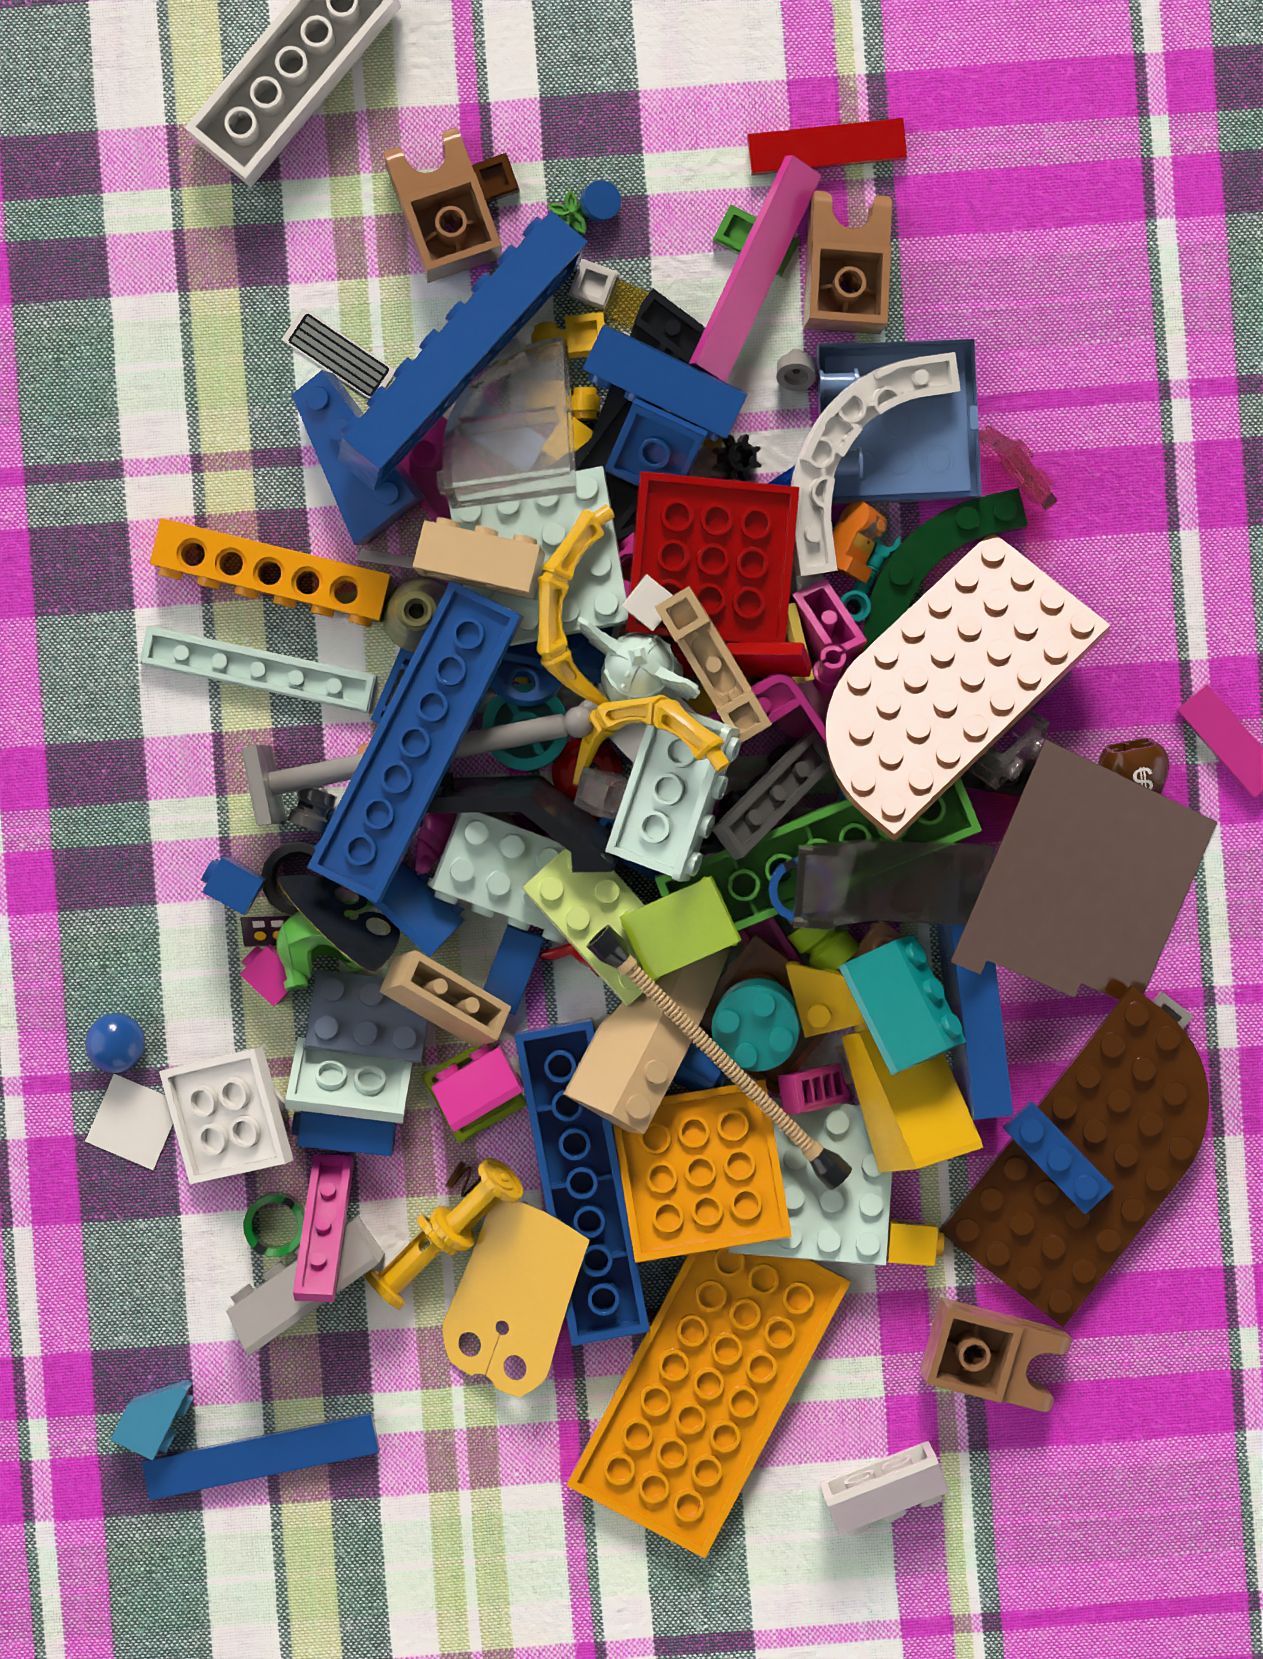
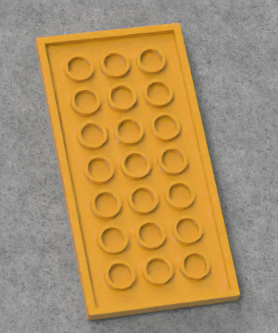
M728 1248L688 1254L649 1326L650 1332L645 1333L570 1475L567 1486L689 1551L706 1558L851 1283L850 1279L814 1260L728 1253Z

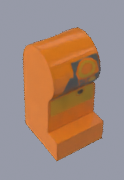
M863 501L851 502L846 506L833 530V540L838 569L835 572L867 583L873 569L868 567L866 563L872 553L875 542L885 533L887 520L881 512Z

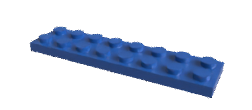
M450 581L307 868L381 904L524 618L521 614Z

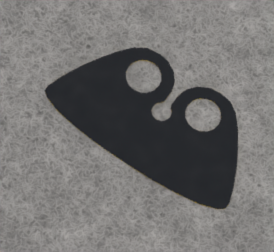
M308 875L278 877L282 890L296 908L325 938L357 965L373 973L378 971L390 958L400 938V929L384 914L378 912H364L359 914L355 920L348 919L344 915L346 911L355 912L363 909L368 901L366 897L357 893L358 901L353 904H347L338 900L334 894L337 888L344 886L327 877ZM373 918L383 920L389 925L390 932L387 935L374 934L368 930L366 922Z

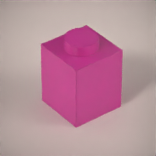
M269 944L262 950L257 945L242 960L246 968L240 975L273 1007L278 1005L290 992L285 991L284 981L287 980L284 965L280 961L277 949Z

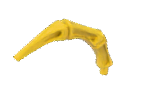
M606 504L593 513L588 509L580 513L566 538L542 566V576L537 578L539 632L536 650L542 656L541 664L570 690L598 706L603 702L611 701L574 664L571 651L566 647L568 646V641L563 630L562 610L563 601L569 588L567 583L573 578L578 562L590 546L604 535L601 526L615 517L612 509Z
M657 695L638 699L603 702L598 708L592 710L588 717L589 722L594 727L589 735L582 737L573 784L581 785L599 746L606 738L612 736L615 731L623 728L625 725L638 722L656 726L680 738L690 748L697 760L708 759L717 773L726 769L730 762L721 750L724 740L697 722L676 700H671L664 695Z

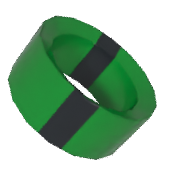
M269 1192L259 1197L248 1208L243 1220L244 1235L248 1244L257 1253L268 1257H282L293 1252L301 1241L305 1215L303 1204L294 1196L284 1192ZM279 1202L287 1205L294 1212L298 1220V1230L291 1242L284 1245H271L265 1243L258 1236L254 1228V1218L257 1210L267 1203Z

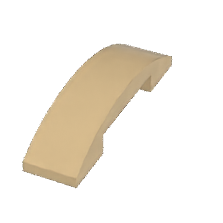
M686 587L656 605L655 609L715 705L722 721L725 724L740 729L737 738L741 739V743L771 726L772 723L691 587Z

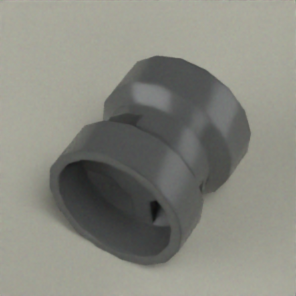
M316 788L299 790L297 792L299 798L297 807L291 809L287 821L324 834L328 824L326 819L328 810L334 808L337 796Z

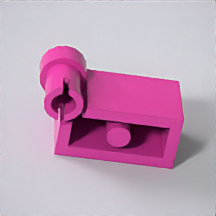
M825 578L792 594L790 604L796 603L806 646L816 660L813 668L814 680L812 682L817 689L823 692H832L845 673V669L864 652L867 640Z

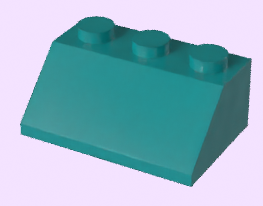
M914 934L894 940L839 966L891 1075L928 1062L966 1042L962 1033V1025L957 1016L952 1013L944 997V988L940 981L934 977L927 962L926 952L923 946L917 942Z

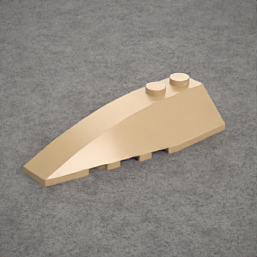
M731 946L660 976L655 981V985H659V988L663 990L662 992H666V995H669L670 999H673V1002L680 1006V1010H684V1013H687L691 1020L695 1021L694 1024H698V1026L713 995ZM644 993L629 1006L622 1002L611 1015H608L603 1020L563 1093L566 1097L625 1131L645 1134L692 1041Z

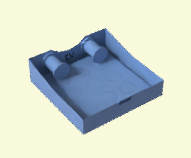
M974 339L818 344L815 350L818 417L844 389L859 378L894 362L917 357L955 352L961 390L959 392L911 399L871 419L862 428L863 430L853 441L845 456L841 457L834 474V479L836 480L831 506L849 505L851 502L863 501L866 504L965 500L982 496Z

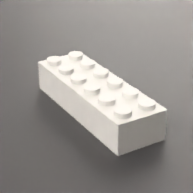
M290 0L185 126L186 131L195 142L249 187H252L400 10L399 0Z

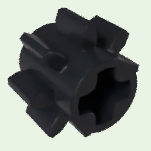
M730 434L727 439L723 438L724 447L712 449V452L717 455V464L712 468L713 470L721 469L726 473L725 480H734L738 474L741 481L750 480L748 470L761 468L762 465L756 461V453L759 452L761 447H753L749 444L748 434L740 435L737 443ZM739 452L742 459L738 460L737 464H734L732 457Z

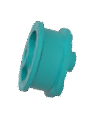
M534 684L513 685V687L518 692L528 693L534 689ZM496 695L485 710L482 729L560 713L565 715L567 712L555 695L545 703L536 706L514 705ZM569 733L566 737L492 751L490 753L499 762L510 768L521 771L538 770L555 761L566 746Z
M767 978L744 979L731 986L721 997L712 1019V1037L716 1045H719V1049H723V1052H726V1056H730V1059H733L737 1066L747 1071H765L783 1063L793 1052L801 1030V1020L794 996L786 987Z

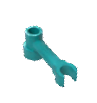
M900 536L895 538L891 547L882 545L881 538L875 542V546L866 563L868 567L873 569L867 583L857 580L852 591L847 592L840 598L845 608L847 603L854 605L855 614L850 615L855 623L864 620L869 615L871 603L867 594L884 561L891 552L899 547L901 542Z

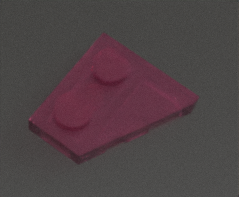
M989 425L979 432L981 443L995 450L1002 460L999 462L1001 467L1032 503L1047 511L1058 502L1050 490L1054 486L1052 480L1041 468L1035 469L1030 461L1034 457L1033 453L1021 439L1014 441Z

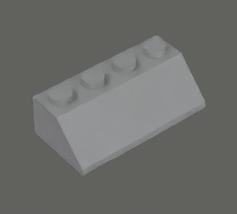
M358 1215L351 1220H348L346 1217L336 1294L378 1265L385 1253ZM299 1248L294 1251L297 1257L299 1255ZM298 1258L286 1266L282 1261L278 1262L262 1274L266 1279L263 1283L254 1289L249 1283L230 1297L234 1303L226 1312L248 1356L324 1303L295 1301L293 1288Z

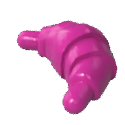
M429 813L426 815L422 822L425 826L416 837L418 843L416 845L417 861L415 863V870L418 873L426 874L429 872L433 863L444 852L458 813Z

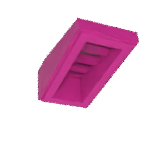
M837 1062L778 1075L782 1108L786 1114L805 1113L851 1100L846 1062ZM833 1073L836 1076L838 1094L835 1093ZM824 1075L826 1077L828 1096H825L822 1077ZM813 1078H815V1084H816V1090H817V1097H818L817 1099H815V1094H814L813 1081H812ZM802 1081L805 1082L807 1101L804 1099Z

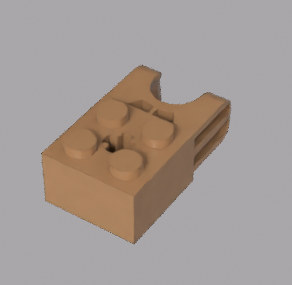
M455 127L445 130L442 134V148L445 160L440 168L433 172L423 173L412 168L400 148L394 147L384 151L385 166L427 283L496 261L502 254V245L476 173H474L461 134ZM452 224L453 228L458 229V231L455 233L445 232V225Z
M815 190L809 202L803 329L881 334L888 324L892 199L889 196L877 195L869 206L866 225L851 229L841 225L835 218L832 195L826 191ZM842 282H847L848 289L854 291L851 294L846 293L840 288Z
M941 1297L919 1371L926 1384L999 1403L1003 1401L1037 1411L1048 1412L1052 1410L1055 1399L1046 1386L1027 1378V1367L1029 1362L1040 1354L1064 1355L1069 1351L1073 1339L1064 1330ZM971 1345L978 1347L977 1350L970 1349L968 1355L964 1352Z

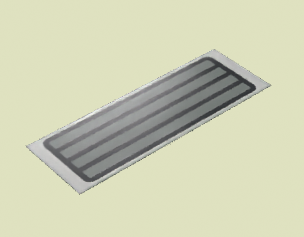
M305 308L301 309L281 339L328 372L334 373L337 378L368 399L379 387L383 386L385 388L395 372L394 368Z

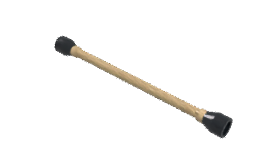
M610 925L603 927L589 941L586 948L601 962L616 968L622 975L629 976L628 978L632 979V982L636 983V986L643 990V993L650 997V1000L654 1001L653 1003L657 1004V1007L661 1008V1011L668 1015V1018L675 1022V1025L682 1029V1032L689 1036V1039L693 1040L692 1042L696 1043V1046L700 1047V1050L707 1054V1057L714 1061V1064L721 1068V1071L728 1075V1078L735 1082V1085L742 1089V1092L746 1093L745 1095L749 1096V1099L753 1100V1103H756V1106L760 1107V1110H763V1113L767 1114V1117H770V1120L774 1121V1124H777V1127L781 1128V1131H784V1134L788 1135V1138H791V1141L795 1142L799 1149H802V1154L809 1160L816 1177L829 1190L837 1188L845 1181L851 1173L852 1167L839 1154L824 1148L817 1140H812L810 1136H807V1133L800 1129V1126H797V1123L793 1122V1119H790V1116L786 1115V1112H783V1109L779 1108V1105H776V1102L772 1101V1098H769V1095L765 1094V1091L758 1087V1084L751 1080V1077L744 1073V1070L737 1066V1063L730 1059V1056H726V1052H723L721 1048L719 1049V1045H716V1042L712 1041V1038H709V1035L705 1034V1031H702L698 1024H694L695 1021L691 1020V1017L684 1013V1010H680V1006H677V1003L673 1002V999H670L666 992H662V988H659V985H655V981H652L650 977L648 978V974H645L641 967H637V961L630 955L623 938Z

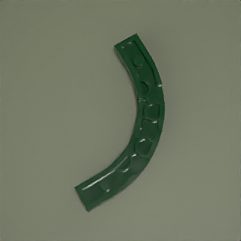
M1019 488L959 503L932 517L907 537L886 563L873 588L869 599L871 610L865 618L863 635L867 640L864 651L908 610L917 588L938 562L959 548L984 539L986 536L1000 535L1027 528L1028 522Z

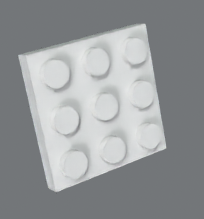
M263 1046L159 1071L190 1184L282 1165L294 1160Z

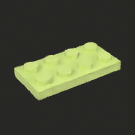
M564 848L524 884L521 889L622 1002L629 1006L643 993V990H640L636 983H633L632 979L628 978L629 976L622 975L616 968L601 962L586 946L603 927L610 925L623 938L630 955L637 961V967H641V970H643L619 917L625 912L634 911L645 905L614 870L612 872L572 873L571 852Z

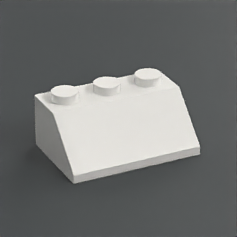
M929 1441L820 1483L826 1504L839 1535L847 1532L849 1536L868 1530L870 1528L869 1523L882 1518L886 1522L896 1520L907 1513L905 1509L920 1504L921 1507L932 1506L943 1499L942 1495L949 1493L939 1462Z

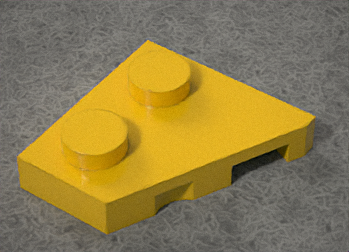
M795 961L786 963L805 1038L866 1023L843 975L839 971L799 965L800 962Z

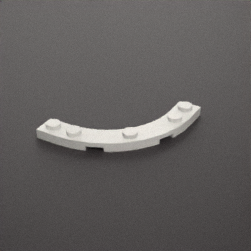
M955 352L912 358L878 368L844 389L816 420L798 455L791 481V486L800 487L793 554L795 577L838 571L832 533L831 504L836 480L834 479V474L841 457L845 456L853 441L863 430L862 428L875 416L881 415L886 410L911 399L961 391Z

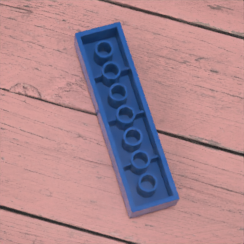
M552 210L543 220L536 217L527 226L522 234L525 238L516 248L511 244L497 260L499 267L491 276L487 272L484 273L472 287L471 291L474 294L465 304L460 300L445 317L448 322L440 332L433 329L421 342L419 348L422 350L413 361L407 357L395 370L393 376L396 379L387 389L381 386L374 392L367 402L369 408L361 418L354 415L342 428L340 433L343 437L338 442L340 446L338 461L372 491L378 488L577 269L587 241Z
M592 1018L517 1031L514 1034L547 1213L590 1240L566 1310L572 1346L650 1332L638 1263H635L612 1123L563 1095L595 1034Z

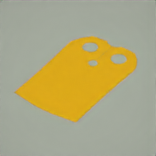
M499 1200L487 1212L471 1257L444 1318L443 1338L449 1362L471 1376L474 1374L486 1375L493 1382L494 1388L518 1398L539 1386L546 1379L550 1370L569 1300L590 1240L540 1209L519 1201L508 1203ZM502 1320L508 1324L509 1331L507 1334L501 1335L497 1332L496 1324L498 1321ZM465 1332L474 1333L480 1339L481 1349L475 1356H466L459 1348V1338ZM509 1356H519L525 1362L527 1369L522 1379L513 1380L506 1375L504 1362Z

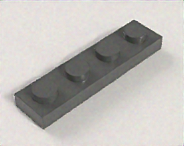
M815 730L805 733L711 828L734 860L743 858L831 768L827 747Z

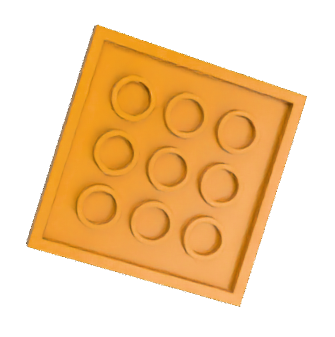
M755 1081L758 1087H761L765 1094H768L766 1081ZM730 1085L663 1097L645 1134L630 1133L613 1124L635 1263L792 1237L773 1122L738 1086Z

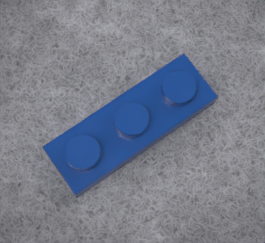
M1031 1100L1003 1126V1129L1084 1214L1114 1188Z

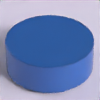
M598 180L585 187L582 191L580 206L585 216L590 220L604 222L615 216L619 211L621 196L618 189L612 183Z

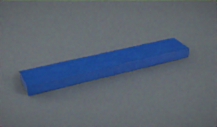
M370 1412L158 1456L153 1461L144 1459L142 1467L149 1500L376 1454L380 1452L373 1414Z

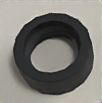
M304 841L286 843L274 850L264 862L261 876L267 880L262 887L263 892L270 904L282 913L293 915L299 912V910L279 890L276 879L278 868L291 856L302 855L312 858L315 852L313 847L316 844Z

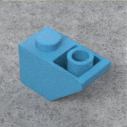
M184 1380L134 1397L127 1405L110 1440L152 1461L159 1451L167 1453L177 1433L170 1428L176 1416L184 1418L194 1397L188 1394L193 1383Z

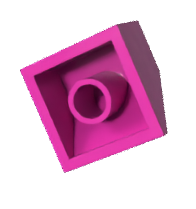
M489 1043L469 1054L472 1059L471 1062L460 1068L457 1067L456 1063H453L435 1074L438 1081L431 1088L453 1132L523 1092V1081L501 1044L494 1048Z

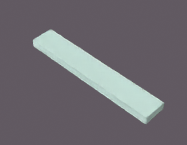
M148 625L139 664L368 714L370 713L377 681V675Z

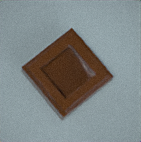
M507 153L472 165L487 204L520 192Z

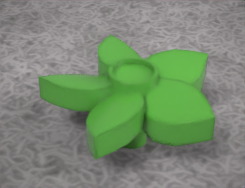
M571 189L565 195L564 205L561 203L547 205L549 211L552 210L578 234L585 235L586 223L584 218L586 216L581 209L580 203L577 204V198Z

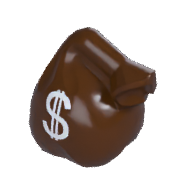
M1138 738L1107 745L1103 749L1098 761V765L1158 794L1162 793L1169 775L1168 754L1164 747L1152 738Z

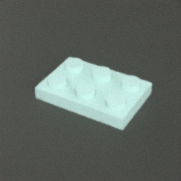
M298 1037L285 1099V1109L403 1123L413 1062L306 1049V1038Z

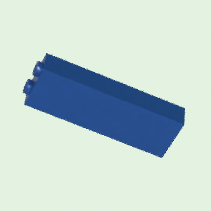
M961 870L944 872L942 880L937 882L932 891L945 999L952 1013L959 1019L962 1025V1033L966 1040L965 1043L951 1049L954 1077L973 1120L1010 1116L1014 1114L996 964L987 960L980 975L950 962L986 879L974 877L973 871Z

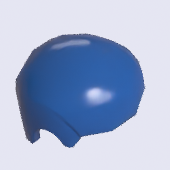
M123 1013L105 1014L90 1027L86 1035V1054L94 1067L105 1073H125L131 1070L141 1059L145 1050V1033L135 1019Z

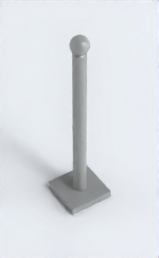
M575 706L569 709L565 715L560 713L466 732L453 759L566 737L568 733L577 738L585 737L592 732L594 727L588 719L591 711L583 706ZM272 745L244 747L241 751L256 824L263 826L287 822L282 794L351 780L364 753L277 771Z

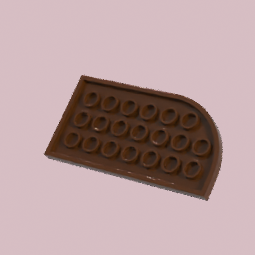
M1132 985L1036 1105L1114 1188L1084 1214L1011 1137L938 1229L940 1233H944L947 1239L1062 1327L1065 1326L1186 1173L1200 1149L1207 1127L1209 1088L1201 1058L1187 1033L1169 1014Z

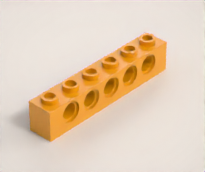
M160 518L149 563L159 568L158 575L181 580L182 574L198 577L197 585L219 590L220 584L223 583L235 586L234 594L257 599L260 592L274 596L272 601L274 604L295 609L296 603L300 602L312 605L311 613L333 618L334 612L337 611L349 614L348 622L366 627H371L373 621L382 623L386 599L389 596L393 577L387 573ZM194 545L202 546L205 552L203 561L197 566H189L185 558L187 550ZM230 555H240L243 561L241 571L236 575H227L223 568L225 559ZM269 564H277L281 569V577L273 585L264 584L261 578L262 570ZM308 573L316 574L319 578L318 589L312 594H303L299 588L300 579ZM344 583H353L358 590L356 599L349 604L340 603L337 598L338 588Z

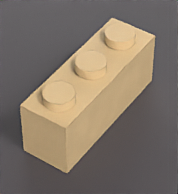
M437 518L436 523L424 520L412 566L419 575L532 600L535 599L538 587L537 578L541 575L546 555L541 546L536 545V539L520 534H514L513 539L498 536V531L483 526H475L474 531L459 528V522L447 518Z
M417 950L393 958L379 991L473 1047L498 1040L511 1008L510 1005Z

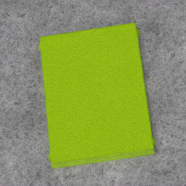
M712 876L703 877L694 884L634 911L625 912L619 917L645 974H648V978L650 977L652 980H658L660 976L726 947L735 946L741 941L740 935Z

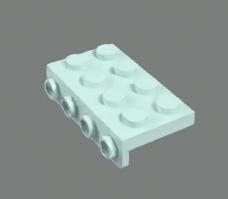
M684 709L697 722L724 740L721 750L727 759L733 762L741 746V739L737 738L740 729ZM647 724L605 852L670 875L674 880L680 882L689 881L690 877L695 876L700 868L702 854L699 853L703 838H708L712 832L711 828L715 823V816L712 815L716 800H721L726 791L728 777H725L727 768L717 773L708 759L697 760L690 748L680 738L656 726Z
M480 812L458 813L434 878H430L427 884L436 890L434 897L455 905L458 898L472 903L471 911L490 918L493 917L494 912H498L508 916L506 923L525 931H528L530 925L544 929L543 937L561 944L565 942L566 938L521 889L524 884L565 847L555 840Z

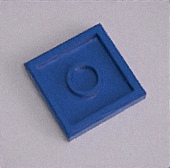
M635 398L604 471L636 486H639L641 471L689 476L708 431Z

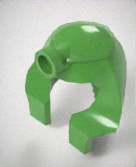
M358 899L351 900L349 902L345 901L344 903L353 904L356 903ZM368 900L366 906L363 909L355 912L346 911L344 912V915L346 917H349L350 915H355L356 913H360L364 910H369L373 908L374 905ZM300 911L282 923L276 943L279 959L284 965L287 980L284 981L285 991L300 990L309 986L307 978H311L313 973L312 961L320 955L339 959L352 972L364 969L337 949Z

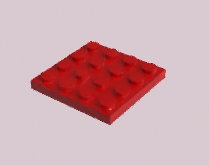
M641 471L639 475L629 595L646 574L672 595L690 586L724 641L785 642L800 487ZM628 612L625 632L672 636L663 620L654 631H651Z

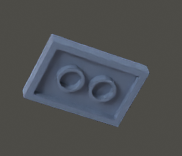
M316 969L305 1048L422 1063L428 1020L379 992L385 978Z

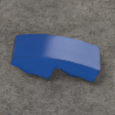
M508 924L483 990L510 1005L509 1013L516 1015L545 937Z

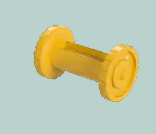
M486 1158L478 1166V1173L482 1181L454 1209L438 1206L430 1215V1222L434 1231L441 1240L455 1250L467 1251L473 1246L475 1234L472 1227L499 1200L515 1203L523 1195V1186L519 1178L506 1164L498 1159Z
M421 1214L416 1219L422 1231L381 1272L372 1268L364 1274L365 1279L378 1295L398 1310L406 1304L400 1292L441 1251L450 1256H453L458 1251L441 1240L434 1231L430 1218L425 1214ZM430 1241V1245L422 1251V1248Z

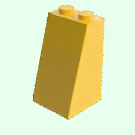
M866 1023L854 1026L855 1032L841 1036L879 1173L916 1170L983 1148L981 1138L944 1054L928 1062L891 1075Z

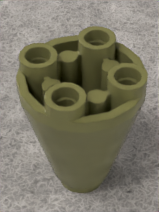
M419 577L408 579L393 589L386 599L383 611L385 630L393 643L404 650L415 653L447 586L435 579ZM416 603L421 604L425 611L424 615L419 619H414L409 614L410 607Z

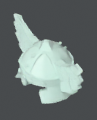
M581 617L578 618L577 625L582 630L581 633L589 639V643L606 655L601 669V685L610 701L638 699L657 695L667 696L671 700L676 696L689 700V698L695 699L699 695L698 685L683 677V666L674 657L670 643H666L660 636L629 632L616 640L602 632L589 621Z

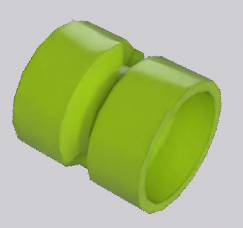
M828 908L825 913L815 920L799 923L786 936L800 953H809L811 955L808 963L813 968L821 970L823 968L838 969L840 965L844 964L859 949V944L847 930L838 931L839 921Z

